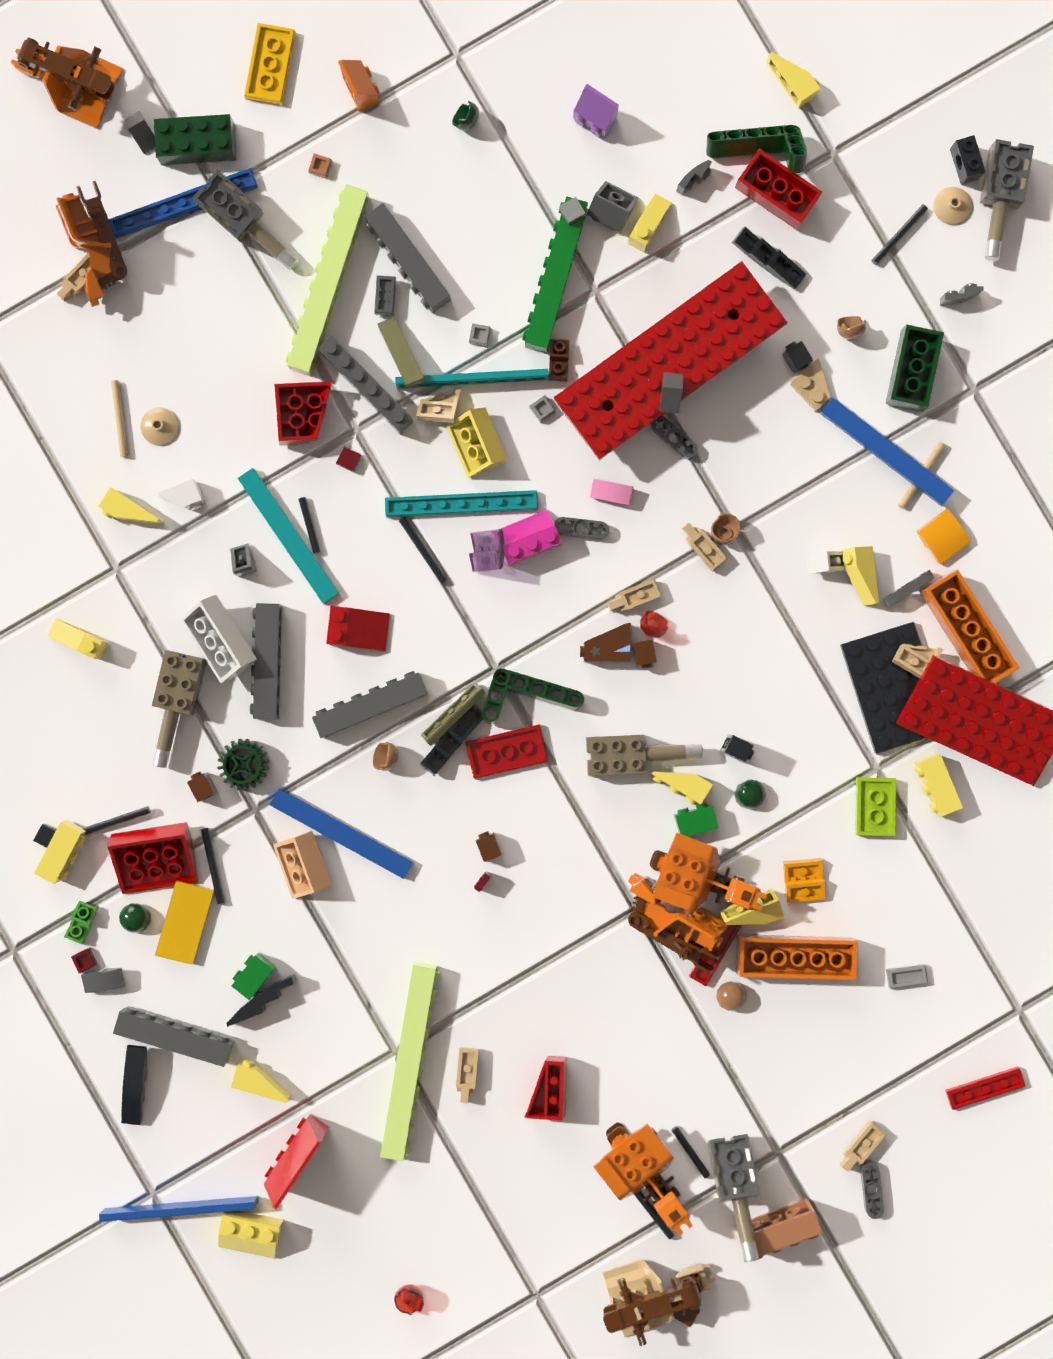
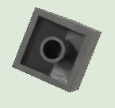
M605 181L595 193L586 215L596 222L607 225L611 230L621 232L639 197Z

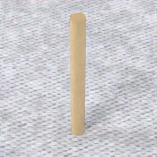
M112 380L111 385L120 457H127L128 451L119 380Z
M939 441L923 467L930 471L946 445L943 442ZM911 484L898 506L905 509L918 488Z

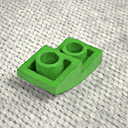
M79 901L64 937L83 945L96 915L97 907Z

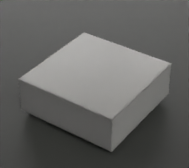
M576 197L559 206L568 225L585 216V211Z
M472 323L469 343L488 347L491 326Z
M545 395L529 406L539 422H542L556 412Z

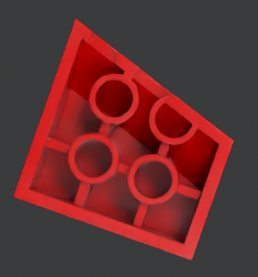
M333 381L274 384L279 446L300 445L318 440Z

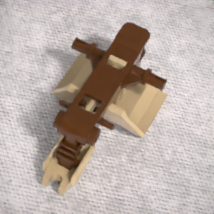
M644 1260L634 1261L603 1271L602 1273L610 1296V1304L603 1309V1321L606 1330L609 1333L622 1330L624 1337L634 1334L637 1337L639 1346H642V1342L643 1345L647 1344L644 1331L667 1325L675 1319L674 1312L681 1311V1314L685 1316L684 1309L690 1308L694 1310L701 1306L702 1300L699 1293L709 1290L711 1288L710 1284L715 1282L714 1275H705L707 1271L711 1270L710 1264H695L680 1271L675 1276L678 1285L675 1284L673 1278H670L672 1288L665 1291L660 1278Z

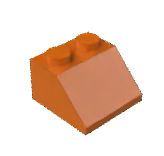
M361 60L338 61L343 80L358 112L378 103L377 95L380 92L376 83L372 84L370 80L372 75L368 66L364 67Z

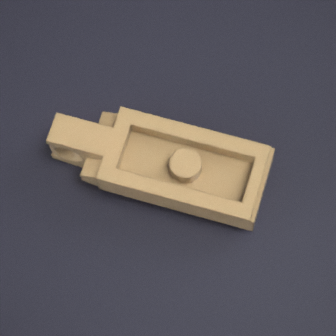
M89 253L62 279L61 285L63 287L56 294L64 302L71 296L75 297L85 288V275L90 269Z
M687 523L682 528L688 536L685 539L689 546L712 572L727 560V557L699 527L695 530L690 523Z
M654 578L619 592V594L615 595L616 600L607 605L610 611L620 608L622 612L657 599L662 595Z
M459 1048L456 1088L458 1092H461L460 1103H468L469 1093H474L479 1052L477 1048Z
M869 1121L846 1148V1151L843 1153L845 1157L840 1162V1165L848 1172L854 1164L856 1166L863 1164L886 1134L873 1122Z

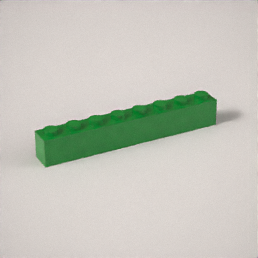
M566 196L565 202L571 200L572 198ZM578 199L586 216L588 202ZM560 209L558 211L561 214L560 220L555 221L553 228L556 234L554 239H550L548 250H551L549 257H545L543 268H546L545 273L540 275L538 281L540 290L539 293L534 295L532 303L535 305L534 312L530 311L527 322L530 323L528 330L525 329L522 341H525L526 348L547 353L585 220V216L568 225Z

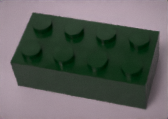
M230 114L154 119L156 158L161 165L237 160L235 123Z
M908 324L901 329L885 404L920 412L929 407L944 332Z

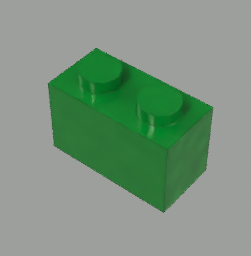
M707 802L697 804L696 809L689 810L688 807L677 810L678 814H674L678 833L687 837L719 828L713 806L707 805Z
M259 952L255 956L251 954L244 963L246 965L243 971L239 970L232 978L234 983L231 987L248 1000L255 995L276 968L273 963Z

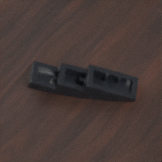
M746 226L740 230L732 241L750 259L794 290L806 276V273L780 249L775 250L763 238L759 239Z
M473 705L449 728L421 761L420 765L435 776L483 720L482 712Z
M295 974L273 983L255 995L226 1023L227 1027L264 1013L267 1009L265 1004L278 999L282 995L280 989L293 985L297 981Z
M127 1045L121 1107V1123L141 1125L145 1082L147 1080L146 1046Z

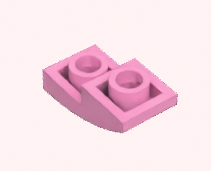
M593 479L590 498L630 505L634 487Z

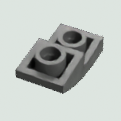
M704 161L689 171L679 182L676 192L683 195L686 190L690 191L695 182L700 184L702 179L706 180L712 171L710 169L712 161Z
M969 283L959 293L956 290L947 291L940 298V306L959 304L973 299L984 290V286Z
M106 968L102 971L81 974L85 993L108 991L126 986L122 968Z

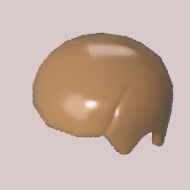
M860 316L842 317L837 320V331L841 337L846 339H857L865 333L867 328L866 320L862 322Z
M730 513L720 514L711 526L713 539L723 545L733 543L740 534V521Z
M389 742L377 745L373 755L374 769L388 771L396 765L399 758L396 746Z
M730 981L719 987L716 999L719 1006L723 1009L736 1011L742 1008L746 1002L747 993L741 984Z

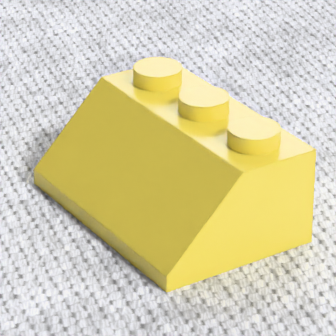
M486 407L469 410L455 419L454 423L446 425L468 478L495 468L507 460Z
M245 1211L224 1212L218 1233V1247L275 1259L283 1219Z

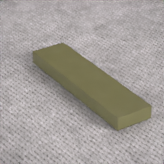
M393 317L377 323L406 388L423 382L424 377L396 318Z
M474 682L421 734L423 739L432 746L486 692Z

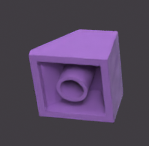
M586 84L573 110L574 121L580 126L589 128L595 136L605 138L617 120L619 104L589 84Z

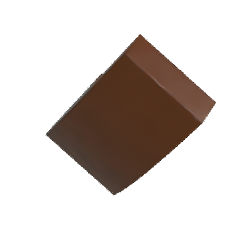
M551 339L548 381L568 380L570 340Z

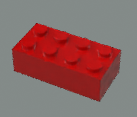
M760 148L735 185V189L795 230H798L823 192L798 174L789 171L786 166Z

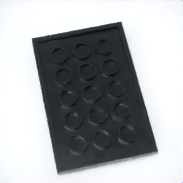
M914 621L840 644L874 754L926 738L896 723L920 679L892 662L900 645L922 646Z

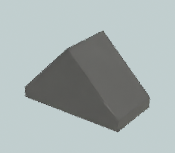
M140 111L124 120L126 127L143 154L155 148V135Z
M663 372L659 412L679 413L683 391V374Z
M248 543L230 549L232 572L234 575L241 577L257 572Z

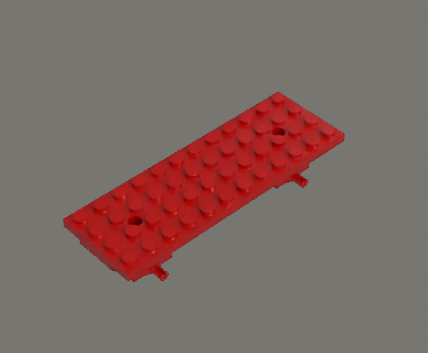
M741 261L554 396V400L586 445L589 446L600 461L666 413L659 412L663 372L683 374L681 401H683L785 327L788 322L743 261Z

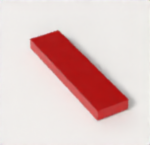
M730 925L721 935L723 941L718 949L715 948L721 953L718 959H714L704 953L702 960L714 967L710 974L694 966L689 977L706 987L742 925Z
M1017 1066L946 1089L945 1092L951 1109L955 1110L1026 1087L1021 1070Z

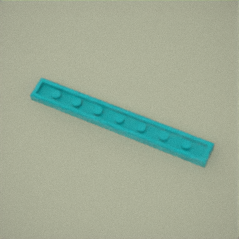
M548 369L423 375V382L408 388L548 380L549 372ZM395 377L396 387L406 388L402 377Z
M251 468L237 479L321 602L325 604L340 594L255 469Z
M537 490L385 498V517L538 510Z

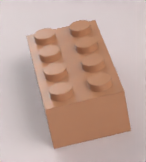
M807 1198L751 1219L759 1259L768 1253H778L784 1247L796 1246L805 1239H815L819 1234L823 1233L815 1211Z

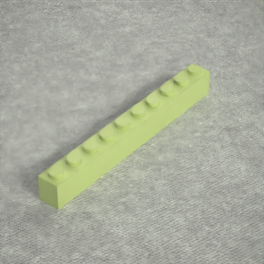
M346 184L344 190L340 191V204L333 212L334 222L328 228V240L321 249V255L323 256L321 262L318 261L316 264L315 273L317 274L315 280H311L309 291L311 292L309 298L306 297L303 305L305 311L303 316H300L297 326L299 329L297 334L293 335L291 343L293 347L286 356V363L290 370L312 376L319 355L318 348L322 345L370 198L367 190Z
M413 963L381 1158L403 1161L404 1156L409 1154L410 1143H407L408 1136H412L414 1124H410L411 1117H415L417 1105H413L414 1097L418 1098L420 1086H417V1080L422 1078L423 1067L420 1066L421 1059L425 1060L427 1048L423 1047L424 1040H428L430 1029L426 1027L427 1021H431L433 1010L430 1009V1003L435 1001L436 990H433L434 983H438L440 971H436L437 965Z

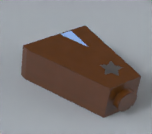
M625 623L585 641L583 646H580V657H583V662H630L631 623Z

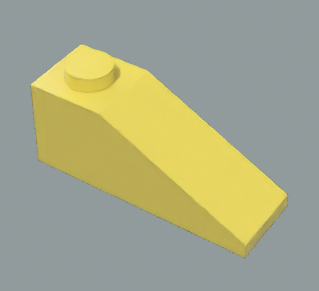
M773 52L769 54L766 61L767 65L798 109L818 95L820 84L808 71Z
M655 193L631 232L628 244L644 253L672 202Z
M111 487L98 505V507L103 509L102 514L110 519L115 517L120 520L162 524L163 522Z
M873 546L853 547L842 550L844 569L863 605L878 604L879 596Z
M55 619L48 634L49 637L97 660H101L108 645V642L58 619Z
M773 889L763 892L767 895L766 899H757V904L763 906L762 910H748L736 904L719 910L726 925L768 924L783 918L784 915L779 899Z
M243 1060L237 1064L231 1088L284 1103L289 1101L291 1094L260 1066L255 1065V1062Z

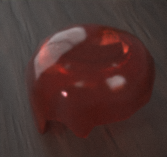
M644 611L639 623L645 635L653 638H660L665 635L668 630L667 619L654 611Z
M413 1284L400 1287L394 1296L395 1307L401 1313L409 1315L416 1311L421 1312L424 1306V1297L420 1288Z

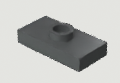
M377 275L375 315L394 316L396 276Z

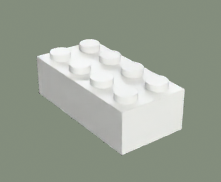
M216 594L200 600L180 618L220 683L238 676L257 660Z

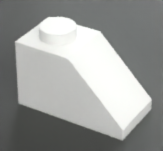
M194 479L157 493L160 498L191 511L202 507L201 504L206 503L200 487Z
M825 551L807 555L809 574L845 571L842 551Z

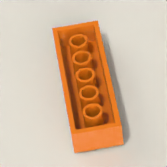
M958 569L951 571L919 591L970 672L997 683L1020 668Z
M737 934L736 973L739 977L856 980L857 940L852 937Z

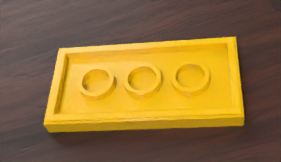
M263 23L257 24L244 93L245 99L283 105L296 35L295 29Z
M176 880L155 956L193 965L214 889Z

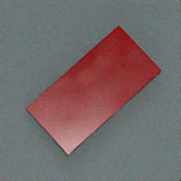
M540 724L465 742L474 779L548 762Z

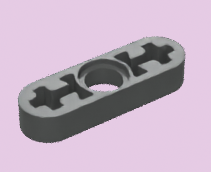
M661 416L651 423L652 431L684 459H692L697 454V445L666 417ZM656 421L659 423L663 421V427L666 430L668 429V427L671 428L667 432L666 436L663 435L665 430H663L662 428L656 429ZM673 432L677 433L680 437L676 443L669 440V435ZM683 439L685 440L683 444L686 447L692 446L691 451L693 452V454H685L686 449L682 445L680 449L677 447L681 444Z
M559 517L554 522L559 535L604 539L609 533V527L603 521ZM565 521V525L571 526V522H574L573 533L569 532L570 528H564V531H560V527H557V524ZM584 523L587 526L586 532L578 533L576 525ZM590 524H593L592 528L597 529L601 525L606 530L602 535H598L597 531H592V535L588 534Z
M929 569L886 596L883 601L887 607H890L935 577Z
M865 1160L860 1166L864 1208L870 1218L878 1219L884 1213L880 1170L874 1161ZM868 1166H871L874 1169L871 1171V1176L873 1179H870L868 1172L865 1171L868 1170ZM871 1184L877 1186V1191L874 1194L867 1193V1188ZM871 1199L874 1200V1203L878 1208L875 1210V1213H873L870 1210L873 1208V1203Z

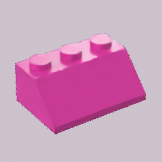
M548 510L494 531L508 566L562 545Z

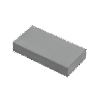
M925 964L886 969L889 989L928 984Z

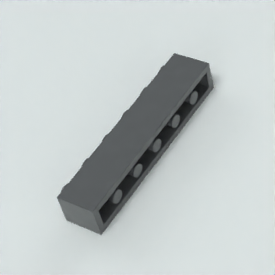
M380 204L366 214V228L371 234L374 232L378 237L376 241L382 249L386 248L389 252L387 256L392 264L396 263L400 269L398 271L404 280L407 278L410 281L409 287L415 295H420L422 298L420 302L426 310L430 309L434 313L450 302V294L385 204Z
M332 335L318 348L320 354L400 435L414 422L412 417Z
M256 603V608H253L252 612L253 619H255V627L252 628V638H255V646H252V652L257 660L251 666V676L254 677V684H251L250 688L251 696H253V703L250 704V715H253V719H279L282 605Z
M415 671L404 674V679L397 681V678L386 682L387 686L385 687L375 686L369 689V693L362 696L359 693L350 697L351 701L344 703L342 700L333 704L334 708L330 710L323 708L316 711V715L312 719L320 739L427 695L428 691L420 673L415 674Z
M130 1006L119 1011L113 1030L115 1035L225 1067L228 1063L234 1040H231L227 1035H214L208 1029H194L191 1024L182 1023L181 1025L174 1023L175 1020L165 1017L161 1019L156 1017L154 1013L138 1012L137 1008Z

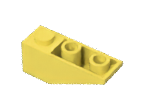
M650 772L653 775L652 779L661 785L663 782L670 785L669 790L677 795L680 792L686 795L685 800L693 805L696 802L702 804L713 784L696 774Z

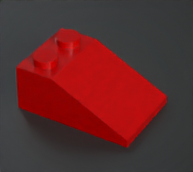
M330 606L326 644L386 651L390 613Z

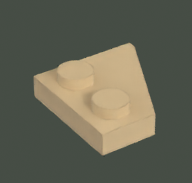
M818 358L790 383L794 390L815 412L831 398Z
M455 389V393L446 396L442 393L433 398L420 400L416 414L417 420L454 423L462 396L461 389Z
M902 644L892 662L920 678L932 655L940 657L943 649Z

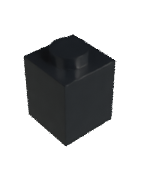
M795 341L785 347L786 350L782 354L793 374L813 362V358L802 341L797 344Z

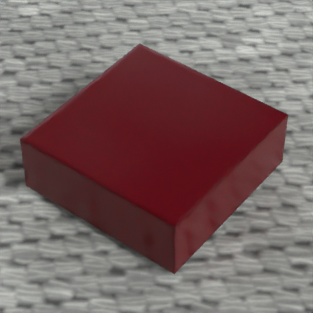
M344 446L336 464L354 473L362 455Z
M487 871L484 872L474 885V889L480 892L492 875Z
M90 947L71 956L79 974L98 965Z

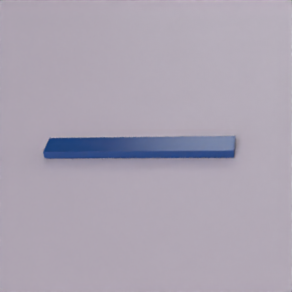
M251 168L226 176L243 193L258 188ZM209 183L108 219L115 238H121L201 209L192 198L201 187L206 189Z
M833 397L820 412L822 416L938 505L943 506L955 491Z
M281 788L277 790L270 803V806L402 879L405 878L413 864V861Z
M258 1196L104 1208L99 1214V1221L254 1210L258 1204Z

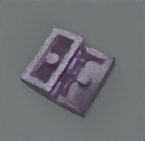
M503 528L470 533L474 552L469 553L472 572L502 569L505 553Z

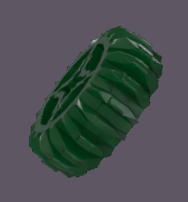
M238 739V745L235 741H231L232 748L229 745H225L224 748L227 753L225 751L220 752L224 759L218 758L217 760L223 763V766L217 767L218 770L223 769L224 771L219 776H227L224 779V783H228L231 780V788L237 783V790H241L242 786H244L245 790H249V783L252 788L256 787V782L261 784L263 781L260 776L267 777L263 770L270 769V767L264 766V763L270 762L269 759L264 760L263 758L268 753H260L263 746L261 745L256 748L257 741H253L250 745V739H246L245 743H243L242 739ZM245 748L252 752L243 757L235 751ZM231 756L233 757L232 759L235 762V767L232 769V772L230 771L229 761ZM255 757H257L258 760L257 772H255V769L252 767V762L255 759ZM241 760H247V763L245 764L247 769L245 767L239 769L242 765V763L240 762ZM241 772H245L247 775L249 774L252 778H250L249 780H241L236 778L235 776L237 774H240Z

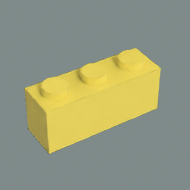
M934 754L914 762L916 765L914 768L915 773L923 782L922 790L931 801L929 806L933 814L936 813L937 816L942 817L963 808L941 754Z
M68 820L61 822L34 874L52 884L64 881L69 872L67 868L77 858L76 851L78 847H82L86 840V837H84L86 831Z

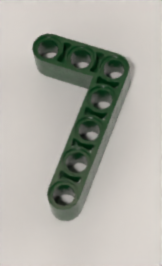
M796 125L714 131L707 134L706 155L708 157L722 158L755 155L760 148L767 154L783 152L788 169L793 173H801L806 169L807 148L801 130Z
M500 668L493 674L482 710V719L486 724L490 725L498 721L507 691L570 710H578L582 707L584 695L578 690ZM499 674H503L507 677V680L500 683L496 677ZM523 680L525 686L518 688L515 686V681ZM540 685L544 691L537 694L534 692L533 687ZM559 691L562 694V698L554 699L552 692ZM498 692L502 698L499 701H494L491 698V694ZM572 696H577L580 699L578 705L571 703L570 698ZM492 710L496 713V717L488 719L485 713Z

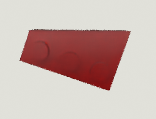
M547 1056L524 1118L563 1121L566 1115L567 1057Z

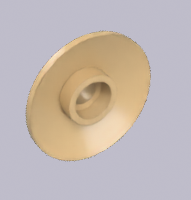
M947 187L937 194L933 208L935 215L940 221L945 224L956 225L963 222L969 216L972 202L967 192L963 189ZM952 201L957 202V206L952 205Z
M157 407L150 409L144 414L140 423V429L143 437L149 443L160 446L174 440L179 430V423L174 413L170 410ZM160 422L161 426L155 428V423Z

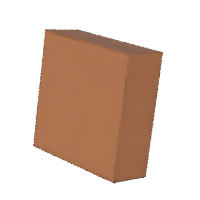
M314 153L308 172L309 174L327 179L333 161L331 158Z

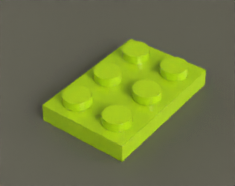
M856 777L855 835L895 836L896 778Z

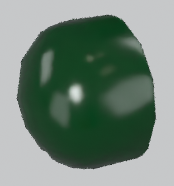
M469 100V105H460L452 119V125L462 131L473 128L479 119V108Z
M751 779L738 784L734 795L740 807L754 809L763 804L766 792L761 782Z
M130 903L121 910L119 922L126 931L141 933L150 925L151 913L141 904Z

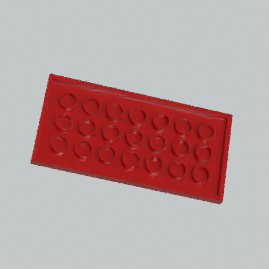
M932 655L896 721L898 725L1032 786L1036 784L1053 754L1052 709L935 655Z

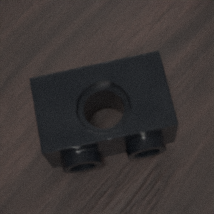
M975 135L956 140L951 146L950 152L960 184L980 179L986 170Z
M728 734L720 752L746 763L747 760L750 761L755 750H753V744L735 735Z

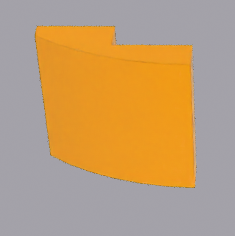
M945 509L916 531L924 546L929 548L939 564L945 562L971 542L965 530L948 509Z
M821 858L783 861L787 903L826 899L823 861Z

